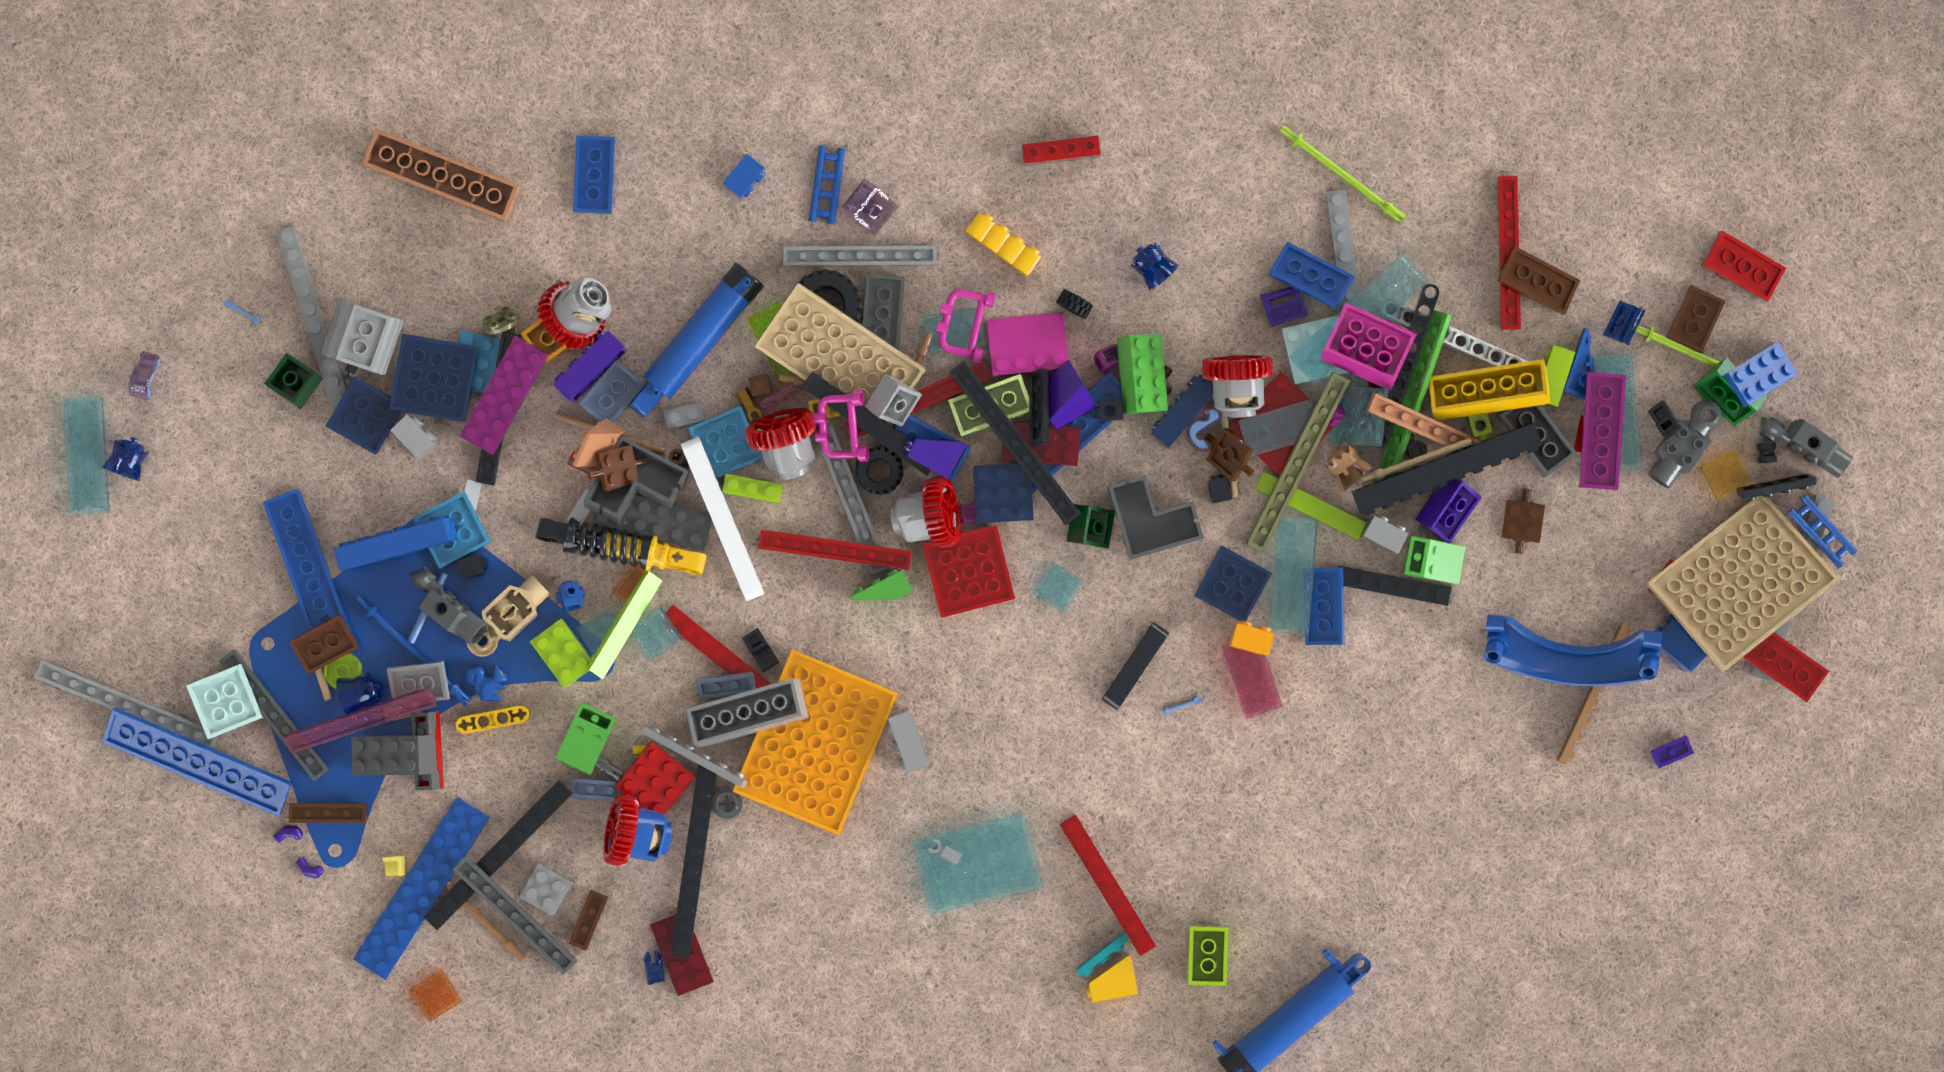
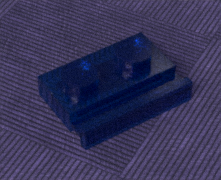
M1619 301L1603 335L1606 338L1629 345L1645 310Z

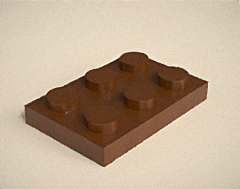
M1690 285L1666 338L1702 353L1726 301Z
M341 613L289 641L308 675L360 647Z

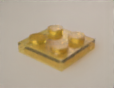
M1735 449L1700 466L1717 501L1736 492L1738 487L1752 484Z

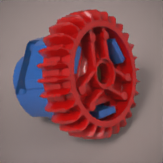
M624 794L617 795L614 802H612V807L606 821L603 841L604 861L615 866H624L629 858L654 862L661 854L665 855L669 849L672 823L667 822V818L663 813L639 808L637 798Z

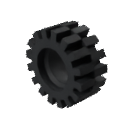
M1063 289L1056 301L1058 305L1083 319L1087 318L1093 308L1090 302L1066 289Z

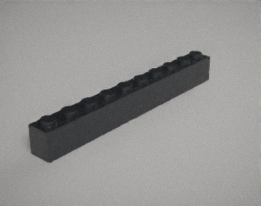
M1530 422L1475 443L1472 446L1351 491L1358 512L1360 514L1364 513L1367 516L1375 513V509L1381 506L1383 509L1393 506L1394 501H1407L1415 493L1419 495L1425 494L1433 486L1440 488L1447 485L1449 480L1454 479L1458 481L1465 478L1467 473L1473 472V474L1482 472L1485 466L1491 465V467L1502 464L1501 460L1509 458V460L1520 457L1519 453L1527 451V453L1538 450V446L1542 445L1534 423Z

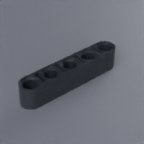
M1153 622L1101 700L1115 710H1118L1170 632Z

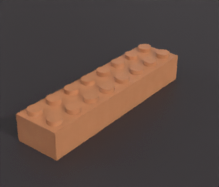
M375 129L362 165L366 168L508 223L521 190L518 184L378 129Z

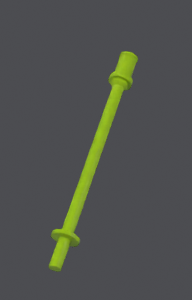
M1285 125L1280 129L1282 134L1294 142L1292 144L1293 148L1296 145L1300 146L1378 205L1383 215H1388L1399 225L1403 220L1397 217V215L1405 219L1407 215L1396 208L1392 201L1385 202L1302 139L1303 133L1298 136Z
M1632 323L1630 326V330L1645 336V342L1652 339L1712 367L1720 362L1655 333L1653 326L1649 330L1635 323Z

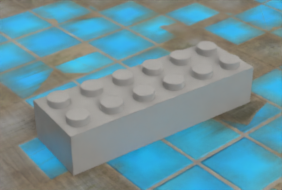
M794 678L686 709L694 746L700 748L809 718L800 680Z

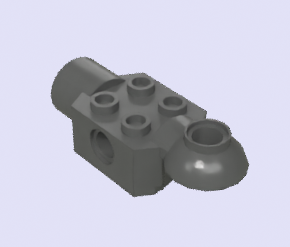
M1711 400L1698 401L1691 410L1690 420H1678L1682 429L1668 440L1663 438L1654 451L1657 461L1647 473L1653 480L1670 489L1680 474L1691 472L1712 442L1708 431L1715 429L1722 420V412L1716 402ZM1705 410L1711 412L1710 420H1706L1703 417Z
M1772 417L1769 419L1761 418V436L1773 443L1778 440L1784 445L1789 444L1787 447L1795 453L1799 451L1804 455L1803 458L1812 464L1814 462L1817 463L1819 467L1836 478H1839L1852 461L1853 456L1841 449L1837 441L1803 419L1794 420L1788 429L1784 430L1785 425ZM1808 440L1811 441V447L1808 445Z
M423 567L421 570L409 573V576L413 579L412 583L420 590L427 592L418 605L419 609L444 629L461 637L471 646L483 638L487 632L488 624L474 614L464 602L459 603L455 600L456 596L450 591L445 592L444 587L435 580L437 575L434 572Z

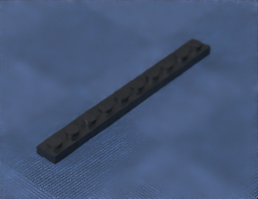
M962 361L949 371V374L1062 522L1067 525L1081 514L966 362Z
M699 764L670 954L689 958L716 773Z
M558 780L476 864L491 877L573 793ZM461 878L424 918L436 930H439L475 891Z

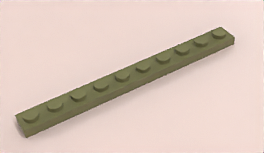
M1331 372L1246 540L1247 545L1263 552L1265 551L1350 382L1349 379Z

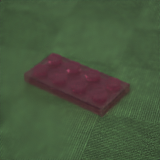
M1229 644L1221 646L1246 719L1283 707L1266 656L1228 646Z

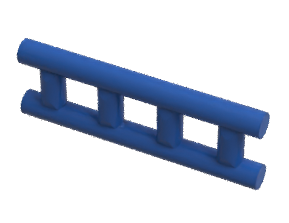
M819 145L808 220L810 222H816L817 217L828 218L827 224L835 225L845 149L838 148L837 154L826 152V146ZM825 160L836 161L834 173L823 171ZM822 179L833 180L832 192L821 190ZM819 198L831 199L829 210L818 209Z
M1804 495L1800 499L1804 505L1797 512L1791 508L1787 514L1839 569L1844 565L1840 559L1847 552L1854 555L1858 550L1807 495ZM1809 510L1817 517L1811 525H1808L1802 519ZM1822 524L1830 531L1823 539L1814 532ZM1834 538L1843 545L1836 553L1827 546Z

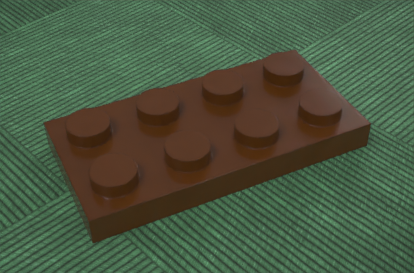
M1516 246L1511 248L1497 280L1561 315L1566 314L1580 282L1579 279Z

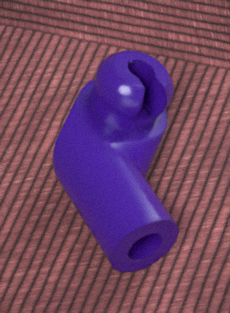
M304 857L296 861L302 873L307 877L316 879L324 873L322 866H309Z

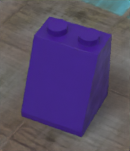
M1069 360L1048 380L1049 425L1053 424L1056 430L1096 407Z
M913 438L912 441H907L903 450L906 451L904 455L948 479L966 444L959 441Z

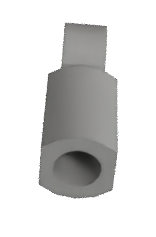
M933 839V842L938 844V848L934 850L929 847L928 851L934 854L939 853V857L956 866L963 854L947 845L944 847L938 839Z

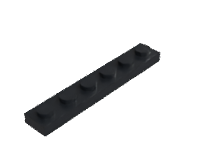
M1338 566V568H1343V586L1445 606L1449 604L1452 587Z

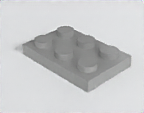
M444 661L387 668L393 706L450 699Z

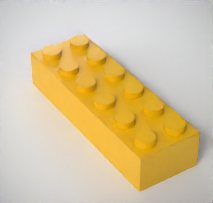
M1544 359L1431 376L1429 381L1432 413L1436 421L1551 404L1547 368Z

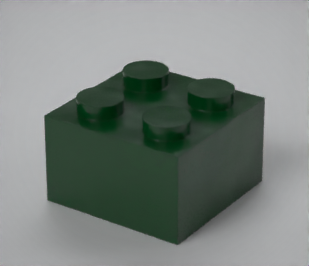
M286 353L264 384L301 410L323 378Z

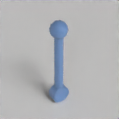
M230 300L225 301L224 304L227 308H232L238 311L239 313L253 320L254 324H258L260 322L259 317H254L248 314L247 312L233 305L232 301Z
M1194 697L1193 700L1172 707H1164L1162 711L1164 714H1168L1172 710L1190 704H1199L1201 698Z

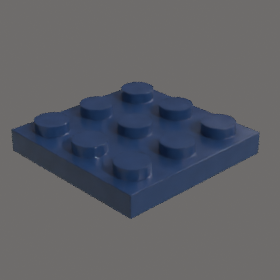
M354 376L353 382H350L325 427L376 455L401 411L390 410V396Z
M1018 463L973 466L976 523L1034 520L1032 481Z
M1221 545L1194 596L1231 617L1246 622L1272 572Z

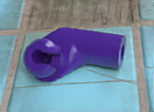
M286 825L273 837L278 843L286 837H294L295 840H299L302 838L303 832L298 826Z

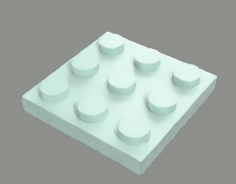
M1338 316L1281 329L1295 385L1327 378L1331 372L1339 375L1348 373L1320 359L1336 325Z
M242 664L187 685L207 739L214 738L263 718Z

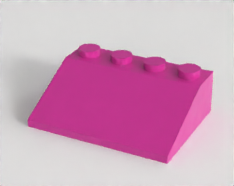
M1345 303L1320 359L1391 391L1416 334Z
M1063 312L987 320L993 377L1029 374L1042 368L1047 369L1048 372L1057 371L1068 361Z

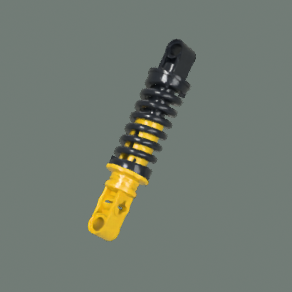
M574 517L570 518L568 524L547 518H540L535 538L545 542L563 544V553L575 554L579 550L582 556H586L590 552L591 558H596L600 554V559L603 561L607 560L610 556L612 563H616L620 558L622 565H626L630 560L632 567H636L640 563V567L648 572L652 566H655L661 570L670 568L698 576L703 574L707 557L705 554L669 547L668 543L664 545L659 544L657 536L643 535L641 540L637 539L638 533L636 532L632 534V537H627V530H623L622 535H618L617 528H613L612 533L607 532L608 527L605 525L602 527L601 533H597L598 524L596 523L592 525L591 531H588V522L583 521L580 529L578 528L580 527V522ZM677 556H679L680 560H678V562H674V559H676Z

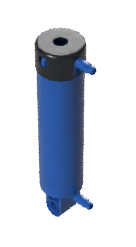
M734 263L731 269L722 277L720 283L642 377L648 382L632 400L629 407L642 418H645L663 395L671 399L745 308L757 297L758 293L764 288V285L740 264Z
M1324 949L1323 954L1331 965L1235 1045L1233 1044L1226 1050L1217 1040L1213 1042L1215 1049L1220 1054L1217 1058L1218 1062L1226 1072H1260L1354 994L1351 986L1370 971V961L1363 954L1356 953L1342 964L1328 949ZM1360 960H1364V965L1358 968L1357 963Z

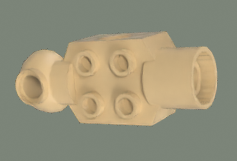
M533 575L518 588L509 585L482 611L483 620L488 624L487 632L484 635L488 638V642L485 646H479L478 643L471 646L467 643L470 652L481 657L490 655L497 648L500 639L512 641L538 616L536 608L550 593Z

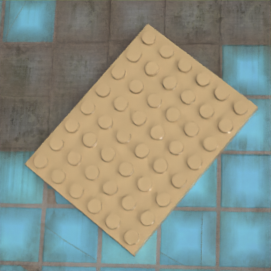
M1758 496L1661 571L1646 585L1723 673L1835 584L1839 578L1768 497Z

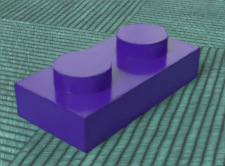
M1686 735L1650 751L1658 769L1694 753Z

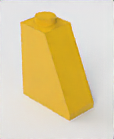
M1130 954L1124 956L1088 982L1089 987H1086L1087 998L1092 999V1003L1138 994Z

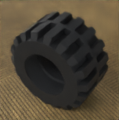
M885 447L868 449V461H856L855 477L859 485L865 491L876 495L888 494L894 491L900 485L904 475L901 459L892 450ZM881 459L889 464L891 472L887 480L875 482L869 477L868 467L874 460Z

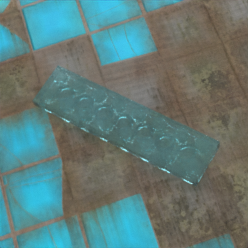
M1402 253L1348 304L1387 321L1421 290L1429 280ZM1343 308L1289 357L1314 385L1318 384L1336 367L1320 358Z

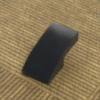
M1660 401L1648 411L1656 423L1655 426L1665 440H1668L1682 429L1666 401Z
M759 628L742 637L763 673L780 663Z

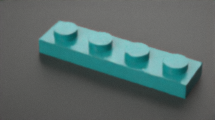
M1125 931L1076 968L1077 974L1080 977L1083 975L1087 977L1094 971L1093 967L1098 963L1102 965L1110 959L1108 955L1113 951L1115 953L1121 951L1125 947L1124 943L1130 940Z

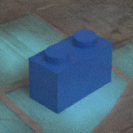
M746 154L723 182V185L741 200L743 197L748 198L754 190L752 186L756 182L760 183L765 177V168Z

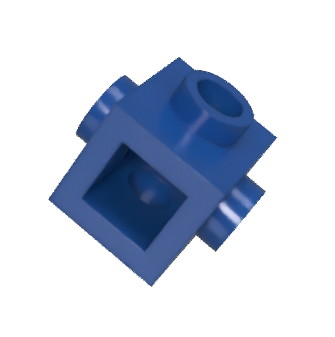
M565 581L561 583L558 587V592L555 594L558 604L561 603L563 612L582 609L584 604L583 598L585 597L583 587H579L578 581Z

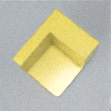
M405 855L382 858V862H385L386 876H403L406 874Z

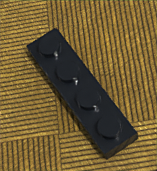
M1044 368L1029 373L1030 445L1034 447L1049 442L1048 370Z
M1806 473L1738 487L1736 491L1739 497L1746 501L1755 500L1758 496L1771 497L1774 493H1790L1792 489L1804 490L1817 484L1816 477Z

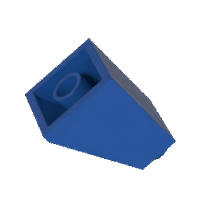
M1670 614L1665 620L1667 623L1662 628L1659 626L1655 630L1663 632L1661 650L1684 672H1692L1707 654L1676 618Z

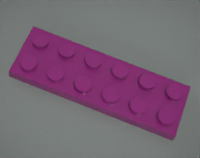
M514 336L459 436L494 455L550 354L522 338Z
M1587 372L1579 488L1618 490L1626 375Z

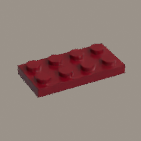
M1011 422L1043 464L1078 466L1081 428L1062 426L1056 430L1054 426L1049 425V442L1034 447L1030 445V424ZM1002 443L1001 460L1016 461Z
M675 914L650 924L676 993L680 996L711 984L714 980L695 931L693 932L690 958L670 955L676 920Z

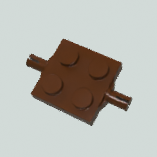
M1223 428L1217 438L1211 435V433L1206 434L1207 437L1204 439L1212 445L1206 459L1230 481H1237L1242 471L1249 477L1253 475L1254 470L1247 465L1248 459L1254 451L1253 448L1229 428Z
M625 445L595 453L597 469L587 472L589 479L599 477L603 491H609L631 485L634 481L639 482L637 466L645 465L646 461L644 460L646 458L635 459L632 445Z
M1523 489L1522 500H1506L1501 538L1511 539L1516 542V554H1518V551L1519 554H1523L1524 543H1540L1545 505L1535 504L1530 501L1531 489H1528V494L1527 489Z

